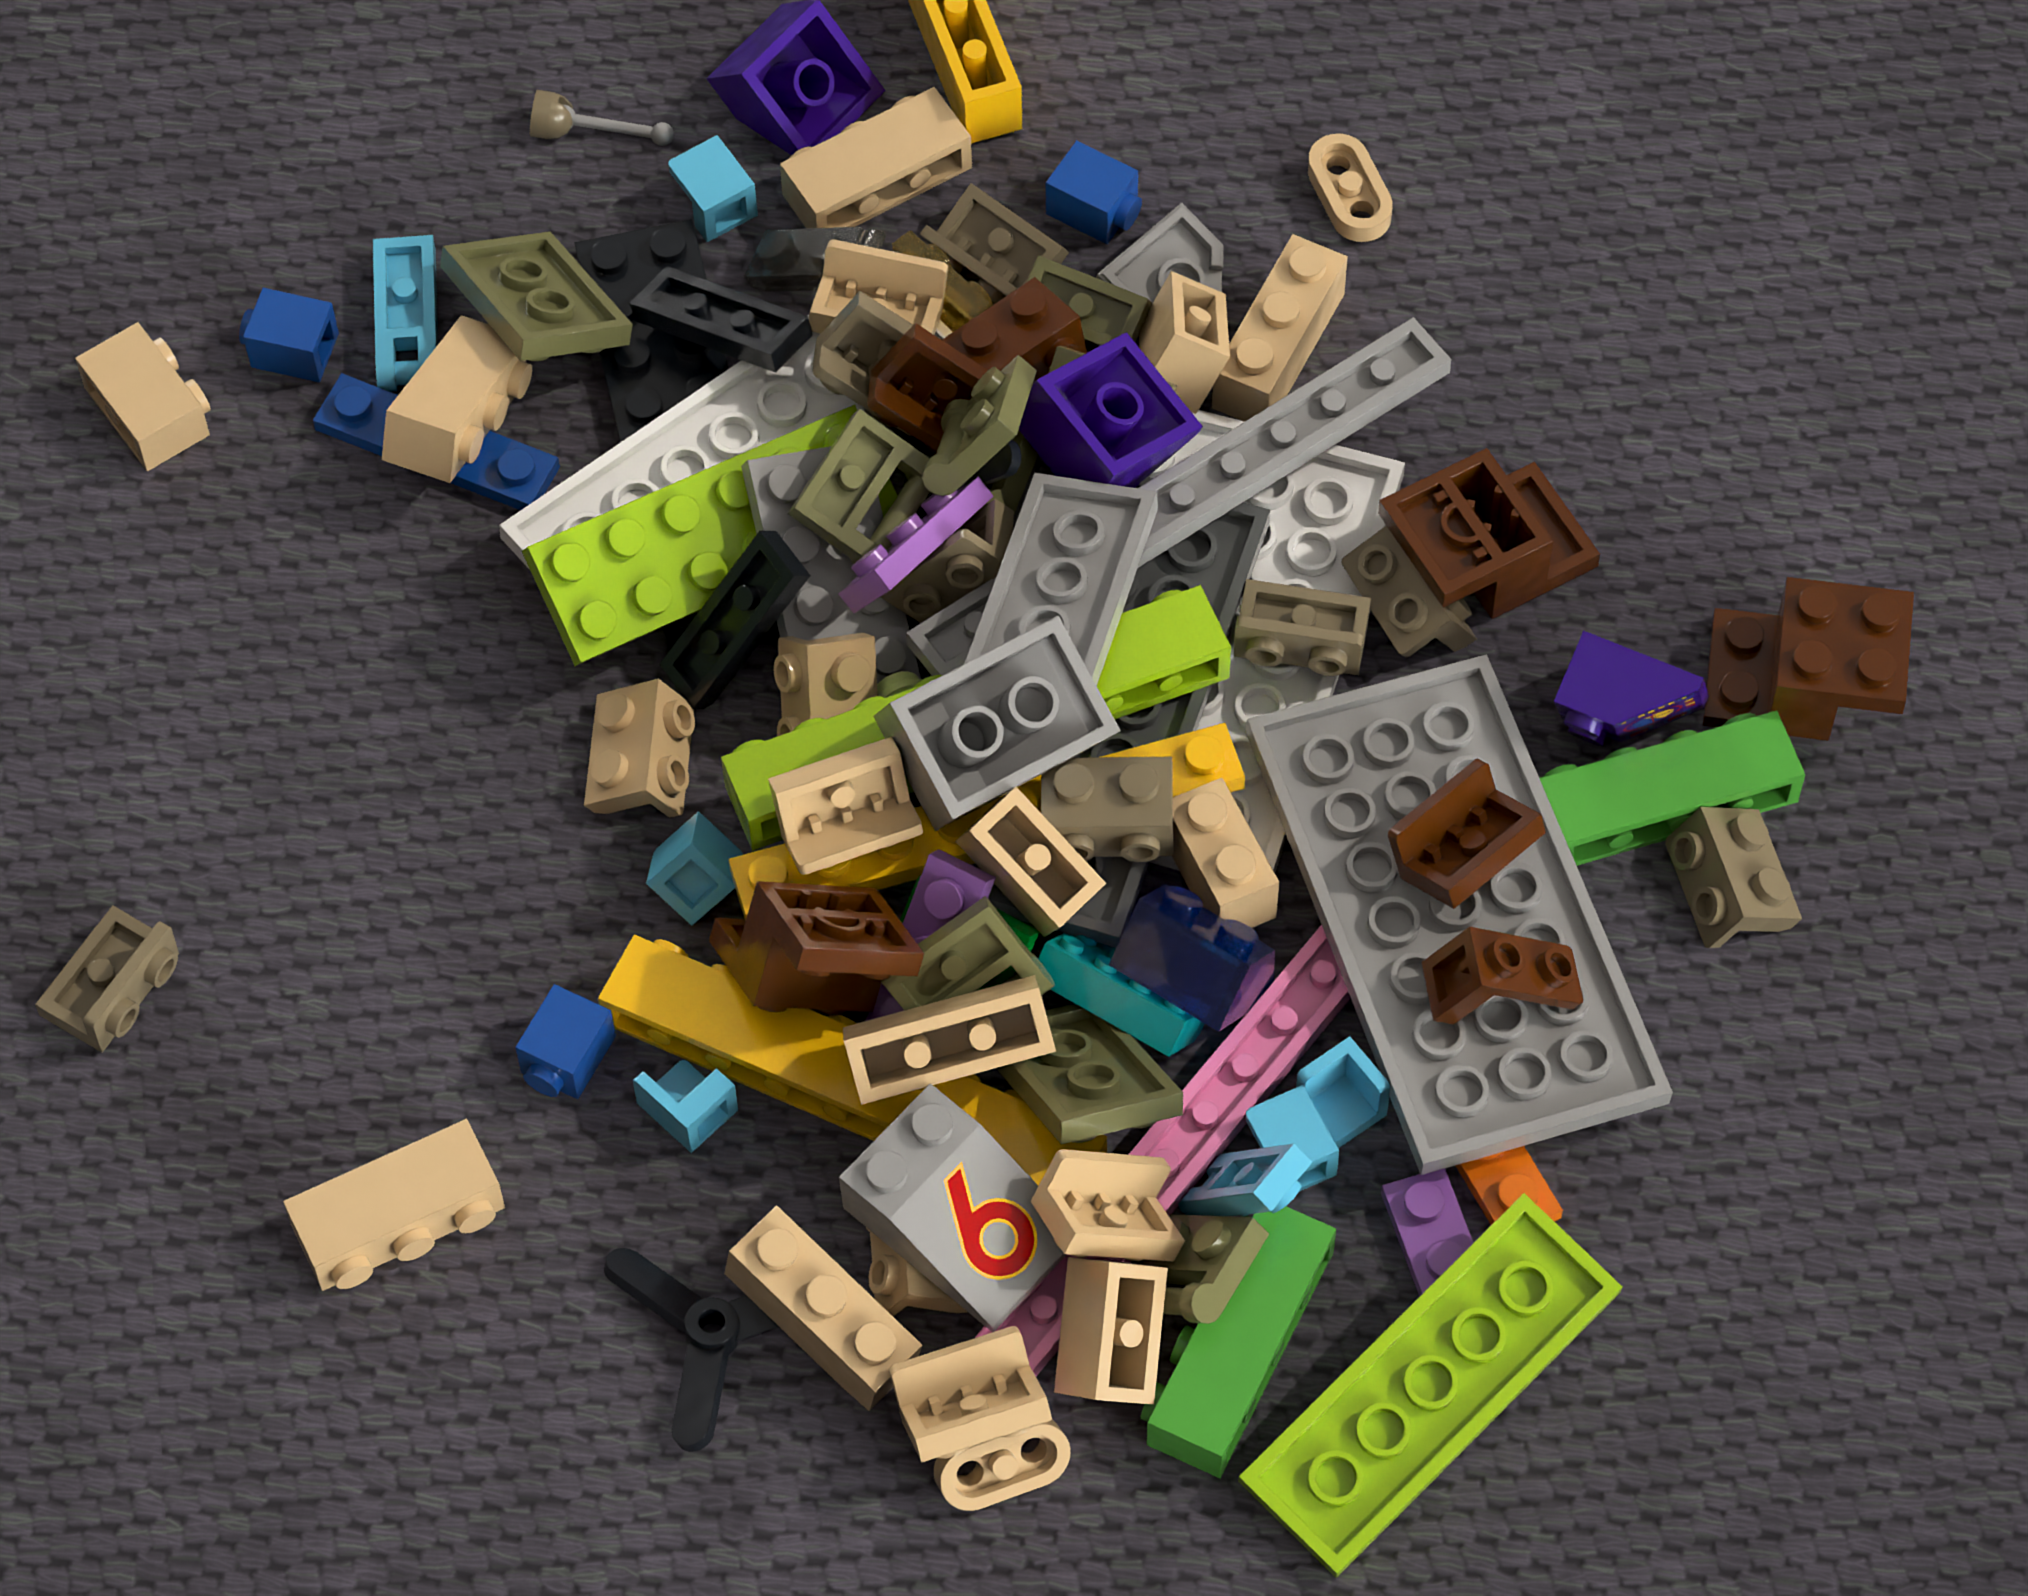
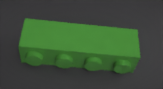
M1776 710L1758 716L1753 713L1740 714L1728 720L1723 726L1699 733L1694 730L1681 731L1668 737L1663 743L1639 750L1634 747L1621 748L1610 753L1601 761L1580 767L1573 764L1562 765L1547 772L1540 778V781L1574 861L1578 866L1664 841L1700 807L1759 809L1760 813L1796 803L1799 801L1805 772Z
M1287 1206L1276 1213L1264 1212L1253 1215V1218L1269 1233L1267 1239L1220 1317L1210 1324L1198 1323L1196 1329L1188 1325L1183 1328L1170 1357V1362L1177 1366L1166 1386L1156 1382L1154 1405L1145 1404L1141 1413V1420L1147 1422V1446L1220 1479L1334 1253L1336 1228Z

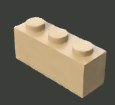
M932 87L916 96H907L900 99L892 108L866 121H857L848 125L840 134L814 147H804L796 151L789 159L780 163L782 195L816 243L820 245L971 169V135L937 89Z
M1292 234L1229 343L1230 358L1213 385V409L1241 421H1247L1288 395L1345 294L1348 256Z
M461 315L386 410L382 460L451 483L466 462L472 464L477 459L483 440L490 430L497 431L501 427L514 398L521 399L525 395L532 376V365L526 363V360L520 361L489 324Z
M1035 975L843 1027L844 1044L861 1105L925 1088L930 1083L936 1085L1056 1052Z
M467 1119L283 1201L291 1226L322 1291L335 1285L339 1289L355 1287L372 1275L373 1268L398 1257L400 1261H410L419 1258L432 1249L435 1244L434 1240L458 1229L461 1233L478 1231L494 1220L496 1212L505 1208L499 1182Z
M777 1205L729 1251L724 1274L868 1411L893 1388L889 1368L893 1364L919 1356L922 1344Z

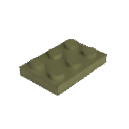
M551 231L445 245L442 247L440 262L442 270L520 361H543L551 356L579 352L598 353L606 348L630 344L633 324Z
M1077 1004L1045 1010L1056 1052L996 1068L1061 1145L1070 1142H1088L1096 1136L1128 1128H1146L1154 1125L1157 1121L1183 1115V1091L1141 1045L1128 1033Z

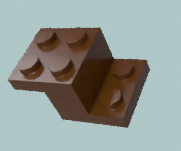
M1485 448L1379 500V516L1443 608L1474 593L1491 619H1494L1597 568L1599 564V551L1535 461L1506 475L1488 448Z
M1787 577L1778 615L1715 608L1712 619L1706 682L1709 698L1704 708L1702 725L1720 727L1731 718L1740 714L1753 713L1758 716L1777 710L1788 736L1829 741L1838 707L1903 714L1907 696L1914 592Z
M757 881L746 920L715 918L709 938L710 943L752 1005L769 1012H784L788 1008L817 1009L830 1015H842L847 1011L873 1012L881 980L889 979L891 975L918 977L924 957L922 949L876 888Z

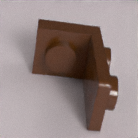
M1469 926L1421 962L1433 1021L1455 1024L1494 995L1566 1009H1574L1583 1003L1573 951L1567 945Z

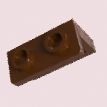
M1036 277L942 339L987 370L996 367L1001 371L1019 355L1037 370L1033 384L1037 379L1049 373L1057 346H1065L1085 354L1087 353L1080 316Z
M915 323L871 370L867 405L883 423L891 427L901 428L924 443L926 448L936 455L944 432L941 426V418L945 407L949 402L956 399L970 400L974 386L988 370Z
M1477 758L1390 828L1388 839L1400 878L1455 909L1542 837L1546 830L1539 812L1496 789L1489 764Z

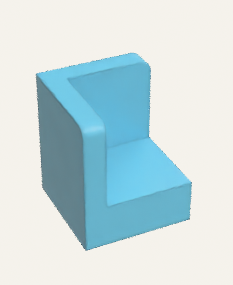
M718 135L669 160V172L692 201L694 225L706 242L758 216L755 184Z
M698 811L656 848L652 856L646 884L692 926L735 889L728 859L743 855V853Z
M1350 1036L1302 1068L1297 1074L1296 1087L1304 1085L1338 1148L1387 1116L1390 1084Z
M681 1060L657 1082L643 1071L633 1079L637 1104L690 1153L738 1111L735 1085L717 1068L705 1078L688 1061Z
M1304 1085L1253 1106L1246 1111V1122L1260 1148L1294 1143L1312 1161L1311 1165L1297 1180L1301 1184L1300 1191L1337 1175L1339 1149Z

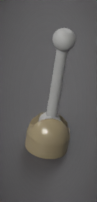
M538 89L535 93L530 119L531 137L559 139L567 134L574 125L651 138L659 146L670 144L674 138L673 128L664 122L657 123L652 127L580 115L575 113L572 104L565 96Z

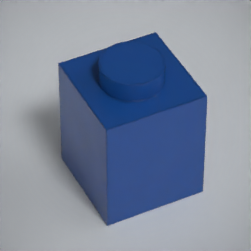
M1077 140L1045 183L1046 214L1105 244L1109 243L1119 228L1125 231L1130 229L1141 210L1142 199L1138 197V170Z
M262 288L255 308L247 309L243 315L239 340L246 347L252 368L320 382L339 331L331 302Z
M554 984L515 1047L520 1071L524 1074L523 1078L526 1083L546 1096L556 1097L561 1091L575 1099H579L616 1037L612 1011Z

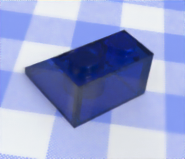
M1165 884L1138 900L1109 966L1219 1032L1247 1014L1274 982L1275 950L1259 941L1258 934L1248 925L1237 920H1224L1204 908L1202 900L1193 892L1177 886L1169 887Z

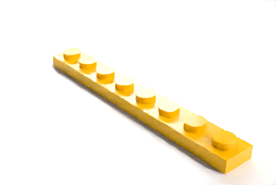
M1226 723L1101 756L1172 757L1173 797L1219 778L1224 779L1230 792L1245 789V775ZM1040 775L1017 788L1041 812ZM1001 797L937 831L932 827L922 806L915 807L923 828L921 835L899 842L894 846L882 848L838 863L830 868L805 875L799 873L785 843L729 858L730 872L745 920L757 881L866 887L880 890L916 880L922 874L929 854L938 849L968 864H974L975 862L955 841Z

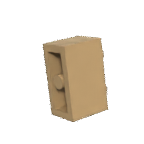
M1171 271L1152 303L1139 333V348L1167 382L1177 385L1176 394L1194 414L1198 412L1230 358L1226 294Z
M139 322L75 358L84 388L146 471L153 469L210 435L204 414L210 411L211 408L203 391L193 379L184 383L176 372L179 369V365L167 343L161 337L152 341Z
M1219 778L1173 797L1174 854L1171 856L1198 906L1211 913L1208 914L1201 910L1202 914L1221 923L1217 919L1219 918L1236 934L1275 919L1279 880L1224 779ZM1218 924L1220 928L1225 930L1223 931L1224 934L1229 937L1231 935L1234 936L1229 930Z
M1017 787L1001 797L955 841L982 871L996 877L994 884L1044 937L1059 929L1106 884Z
M1068 1257L1054 1393L1093 1400L1154 1405L1168 1268Z

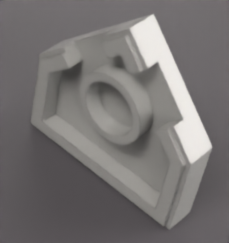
M1180 203L1102 269L1096 278L1146 297L1152 303L1171 271L1222 292L1223 244L1183 203Z

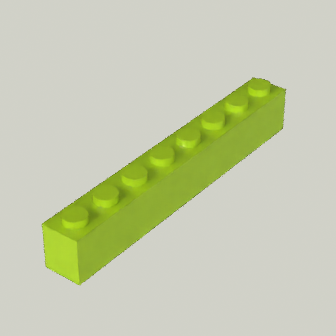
M1199 585L1185 591H1166L1155 597L1149 604L1122 612L1097 684V688L1114 719L1230 677L1231 646L1202 586ZM942 675L924 678L915 684L913 688L886 698L875 696L858 703L853 710L828 719L813 718L806 720L796 726L793 731L766 741L758 739L745 742L735 748L732 753L722 756L721 762L725 788L752 851L783 840L768 778L885 739L873 716L890 702ZM906 778L908 792L911 794L914 791Z

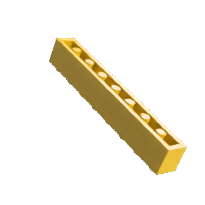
M634 934L598 997L599 1005L612 1011L616 1030L708 1070L714 1071L717 1068L724 1076L873 1141L925 1089L921 1088L861 1105L843 1039V1027L857 1023L842 1015H829L827 1017L810 1009L788 1008L784 1012L762 1010L752 1005L727 966L722 964H714L712 967L689 958L684 950L666 940L657 939L653 943ZM975 1074L933 1085L980 1123L1038 1186L1059 1150L1107 1153V1136L1105 1135L1096 1136L1093 1140L1084 1143L1070 1142L1061 1145L1015 1090L1002 1092L981 1083V1080Z

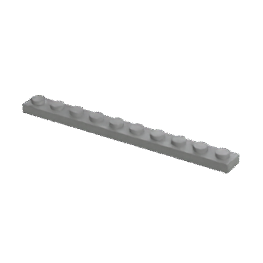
M1413 317L1139 487L1138 489L1157 491L1158 510L1138 568L1449 374L1451 358ZM996 578L989 580L906 632L907 646L932 676L944 675L964 665Z

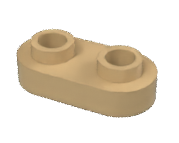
M1330 134L1317 140L1309 152L1308 176L1334 228L1343 237L1356 242H1368L1381 237L1390 226L1393 203L1391 195L1365 146L1358 139L1346 134ZM1332 166H1342L1347 171L1336 175L1328 169ZM1357 211H1364L1372 217L1357 218L1352 216V214Z
M1052 1419L1051 1421L1033 1426L1028 1432L1020 1436L999 1437L968 1447L967 1450L958 1456L947 1459L936 1458L934 1479L941 1493L952 1506L966 1511L979 1510L1043 1487L1058 1479L1069 1463L1070 1444L1058 1424ZM1040 1438L1039 1444L1034 1451L1030 1453L1021 1452L1022 1445L1027 1440ZM968 1461H976V1466L968 1475H957V1471L962 1464Z

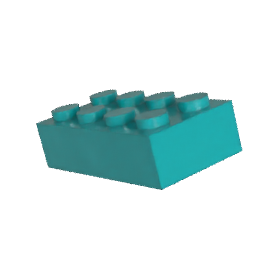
M1063 933L1047 941L1038 958L1055 983V986L1051 988L1052 991L1168 1057L1195 1042L1213 1007L1212 1004L1203 1000V995L1197 990L1174 984L1168 980V975L1160 969L1154 967L1146 968L1134 961V956L1122 948H1111L1083 935L1072 936Z

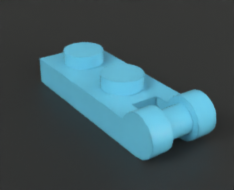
M433 235L373 239L377 387L389 392H397L398 385H407L438 345L436 248ZM418 350V360L396 361V351Z
M1294 1143L1220 1154L1207 1169L1209 1178L1202 1186L1191 1188L1178 1203V1207L1186 1215L1247 1216L1264 1212L1276 1213L1296 1197L1301 1189V1184L1297 1180L1311 1165L1312 1161Z

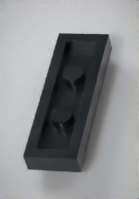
M668 266L630 302L634 319L638 323L775 373L813 335L808 316Z
M759 531L659 664L692 709H705L717 700L811 576L777 531Z

